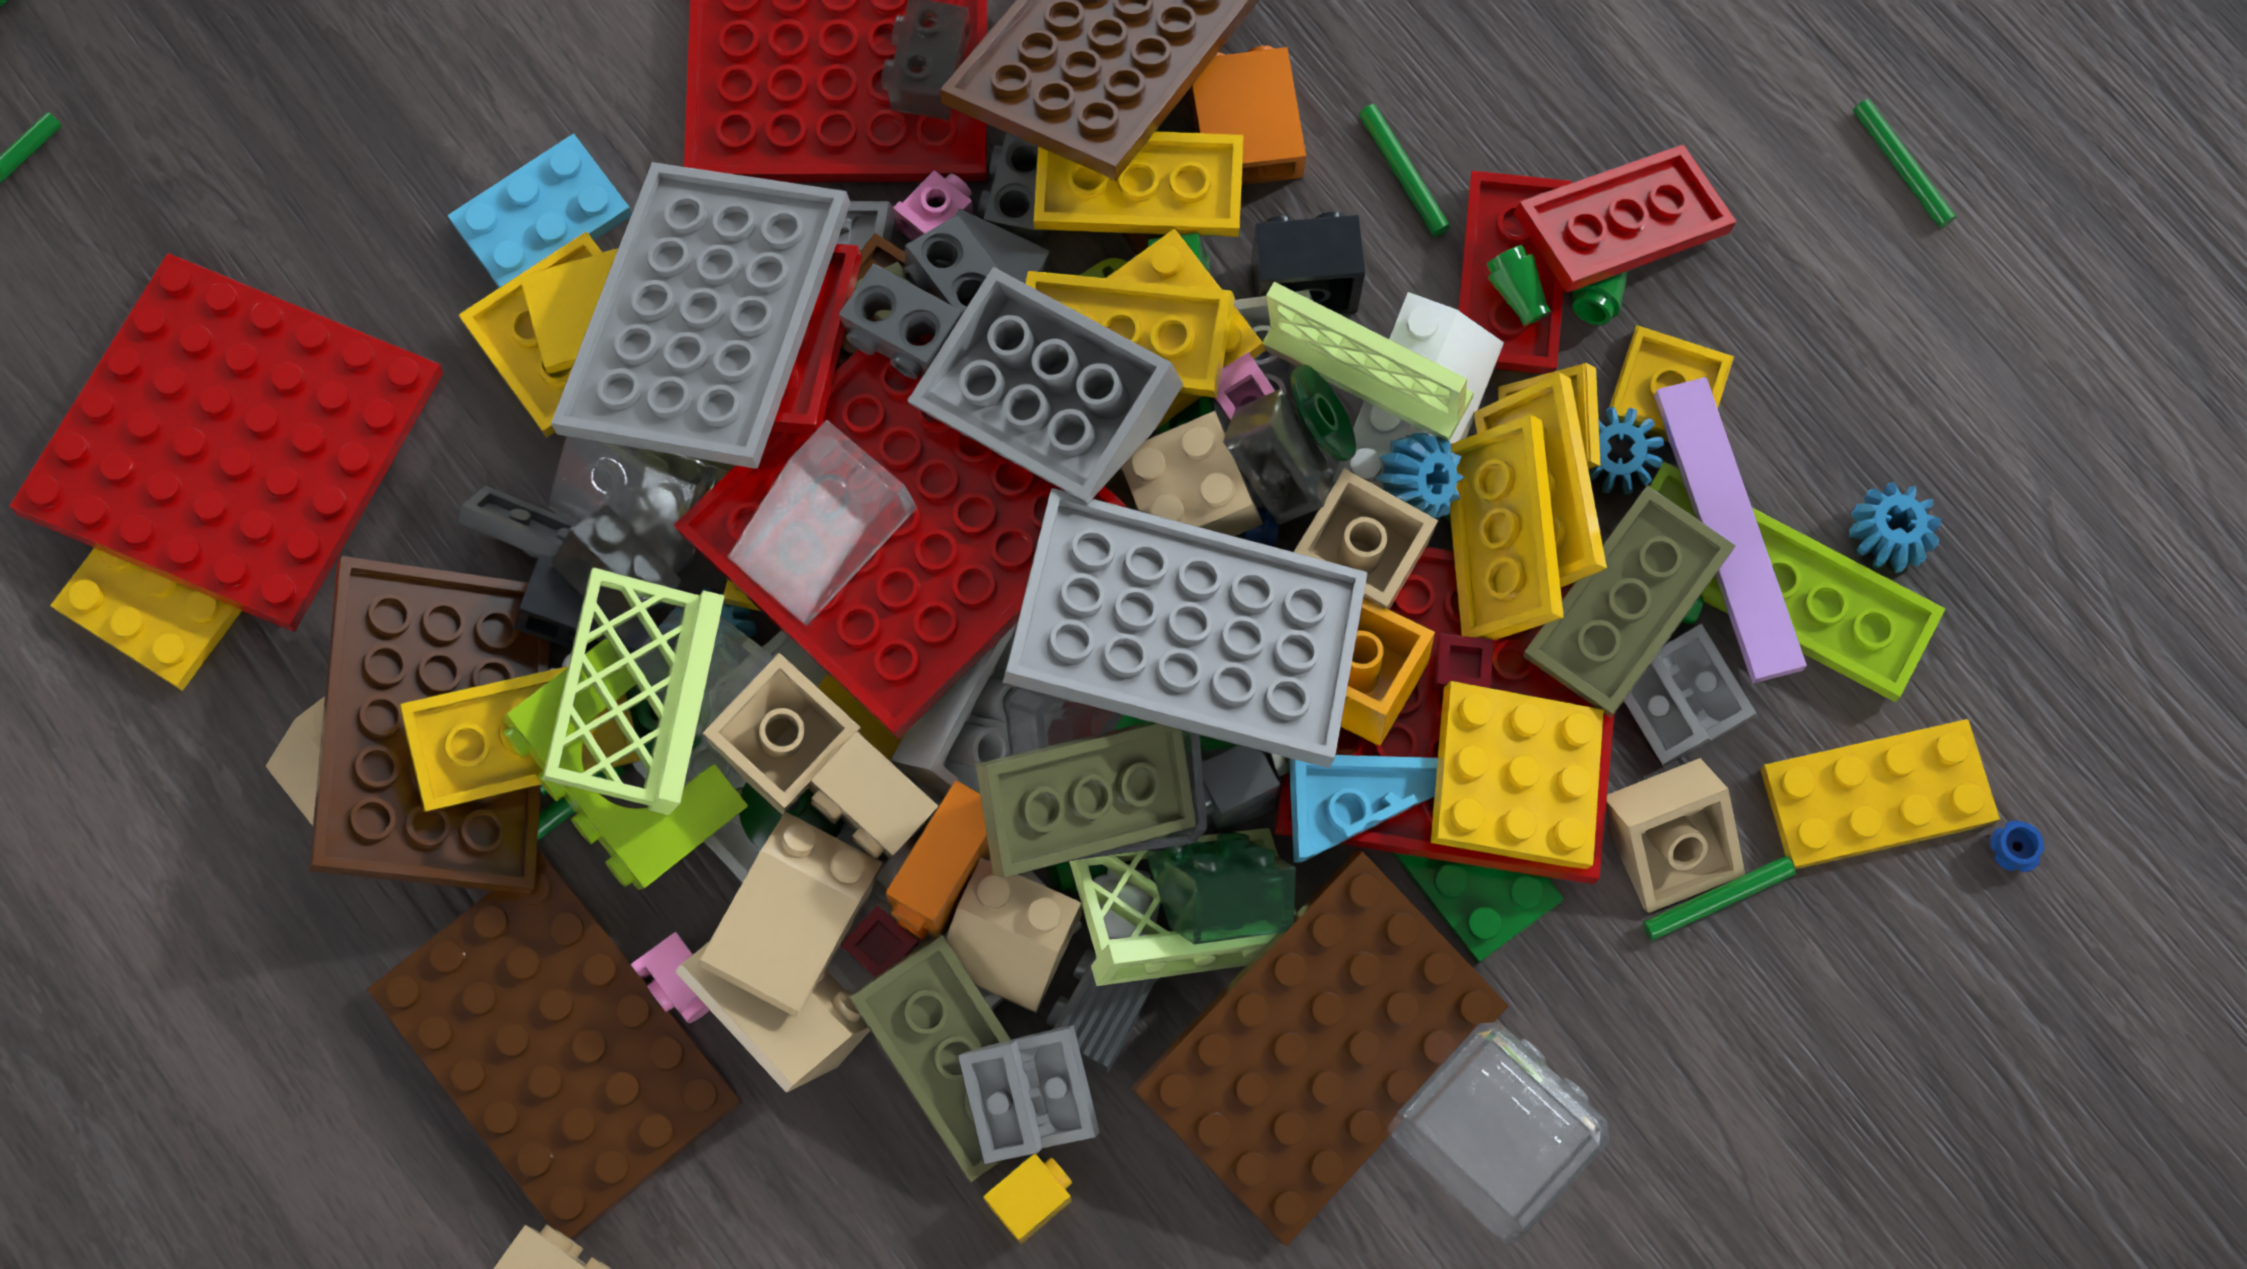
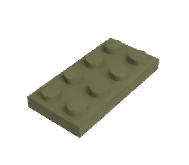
M1647 485L1603 545L1607 569L1576 581L1562 600L1564 618L1544 624L1525 650L1523 657L1597 709L1604 710L1603 713L1611 718L1733 552L1736 545Z
M1149 721L976 764L993 876L1006 878L1196 826L1181 729Z
M938 934L849 994L848 998L966 1179L972 1182L1001 1161L984 1163L958 1055L1011 1039L944 936Z

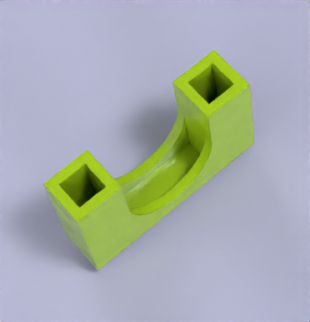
M607 638L585 654L597 673L621 660ZM567 667L502 718L508 726L502 734L521 758L530 754L543 771L537 775V778L550 796L556 801L564 797L577 814L571 818V821L587 842L593 844L598 840L606 849L611 858L605 863L615 878L625 888L633 883L637 890L644 889L748 807V805L715 763L703 769L684 784L681 802L670 815L648 811V808L634 809L622 807L608 801L599 793L542 780L567 674ZM626 667L602 680L615 701L637 685ZM582 668L578 684L588 679ZM593 685L575 695L573 707L585 725L591 723L600 712L607 708ZM570 720L566 737L576 731ZM581 738L563 748L558 768L578 773L585 772L582 764L583 740Z

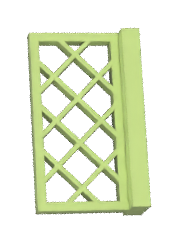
M1273 282L1266 295L1271 325L1263 340L1266 351L1297 367L1308 365L1327 382L1435 437L1450 441L1473 399L1474 392L1466 389L1467 378Z
M592 568L588 578L542 780L648 805V811L665 815H670L681 802L723 606V595L704 590L700 595H695ZM600 586L621 591L632 609L608 621L597 604ZM637 595L649 599L641 603ZM659 602L683 607L679 626L664 635L661 634L646 611ZM637 615L653 641L630 654L614 628ZM594 617L597 624L599 625V628L590 632L592 619ZM605 634L621 660L597 673L585 655L586 645ZM677 637L673 652L667 642ZM658 648L670 666L668 678L651 687L635 663V660ZM626 667L642 693L618 706L602 680ZM582 668L588 679L578 684ZM593 685L609 712L585 725L574 709L573 702L575 695ZM665 688L663 702L661 703L656 693ZM647 699L659 720L656 730L639 739L623 712ZM614 718L631 745L606 758L590 732ZM570 720L576 731L566 737ZM579 738L583 740L597 762V765L583 773L558 768L563 748ZM654 740L650 756L644 745ZM635 751L647 769L644 789L623 784L611 765ZM603 771L608 780L594 777L593 775Z
M1269 828L1128 844L1069 860L1097 957L1091 965L1096 986L1247 966L1296 914ZM1258 847L1263 863V868L1259 874L1233 858L1238 848ZM1229 849L1227 853L1222 850ZM1201 852L1219 864L1211 880H1208L1184 864L1189 854ZM1175 855H1181L1179 859L1174 857ZM1152 858L1171 871L1161 887L1135 870L1141 859ZM1125 861H1132L1130 865L1125 863ZM1103 864L1121 876L1112 893L1092 881L1088 866ZM1225 869L1251 886L1242 902L1216 885ZM1176 875L1203 892L1194 908H1191L1167 891ZM1127 881L1142 889L1153 898L1144 915L1117 898ZM1257 891L1275 902L1279 918L1266 919L1248 907ZM1208 897L1234 913L1229 924L1217 925L1199 913ZM1099 902L1103 904L1102 909H1100ZM1159 903L1186 920L1180 931L1168 932L1149 919ZM1109 909L1136 926L1130 937L1109 940L1103 919ZM1240 918L1243 919L1244 921H1246V922L1238 923L1239 920H1240ZM1191 924L1196 927L1195 929H1189ZM1141 931H1143V932H1145L1146 934H1148V935L1139 936V934L1141 933Z

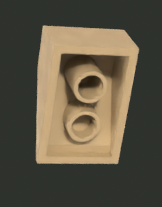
M785 812L754 861L702 954L698 966L797 1018L868 900L883 862Z

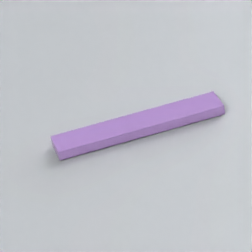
M1707 377L1657 389L1654 398L1695 518L1736 545L1715 576L1752 684L1803 671L1807 665Z

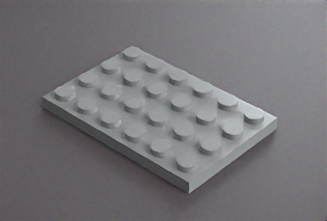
M652 162L551 424L556 434L758 469L850 206L847 191Z
M1051 488L1003 683L1330 768L1336 754L1368 572L1092 499L1087 504L1065 491Z

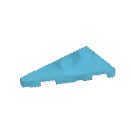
M1335 755L1330 768L1290 758L1294 862H1303L1435 797L1438 758Z

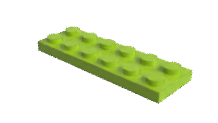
M1663 462L1650 487L1695 517L1679 469ZM1752 508L1802 653L1896 702L1901 697L1945 608ZM1714 576L1701 596H1703L1704 602L1728 614L1716 576Z

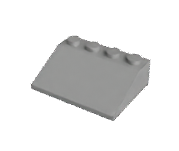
M993 267L913 391L908 402L924 413L1088 504L1157 428L1182 388L1183 382L1171 362Z

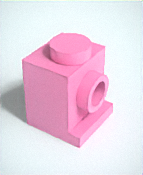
M934 170L903 203L899 201L893 207L896 229L913 241L954 217L959 208L974 215L972 200L969 198L972 195L970 188L955 174L950 173L944 178ZM937 200L943 204L937 208L931 207Z
M1250 353L1244 354L1222 369L1217 398H1212L1242 442L1246 443L1252 438L1256 442H1264L1276 435L1283 425L1280 420L1288 414L1282 400ZM1258 403V405L1243 413L1247 405Z
M674 932L634 961L631 966L645 982L652 977L655 978V981L647 987L665 1012H668L675 1006L685 1021L692 1023L704 1016L710 1009L675 972L693 954L679 935Z

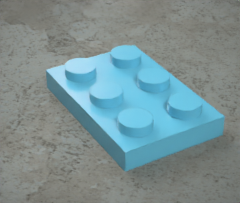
M573 133L447 216L465 243L500 288L586 231L595 241L630 218L632 212L628 204Z

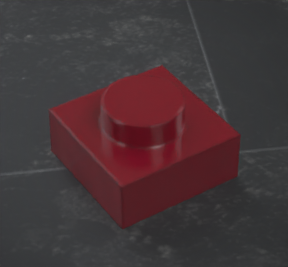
M1440 633L1436 648L1434 691L1444 692V687L1451 681L1491 689L1493 639Z
M877 905L840 946L875 978L909 955L919 943L918 940L904 928L897 925L896 921Z

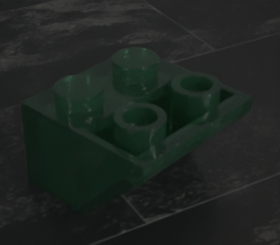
M1226 832L1217 835V840L1200 842L1190 838H1176L1169 840L1166 847L1148 849V863L1169 927L1192 944L1283 933L1294 924L1296 868L1277 857L1273 850L1263 848L1251 841L1249 835L1239 832Z

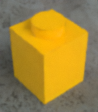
M1035 1153L985 1194L983 1198L1021 1245L1071 1203V1196L1065 1189L1072 1184V1181L1052 1157L1043 1163Z

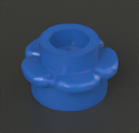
M1265 505L1264 509L1257 508L1263 524L1243 532L1242 539L1275 547L1279 529V517L1270 516L1271 508L1269 505Z
M2018 820L2009 821L2003 829H1996L1991 836L1990 846L1992 850H1995V861L2007 871L2019 869L2021 872H2028L2039 865V857L2044 851V841L2041 833L2031 824ZM2013 843H2019L2021 845L2020 852H2016L2013 850Z

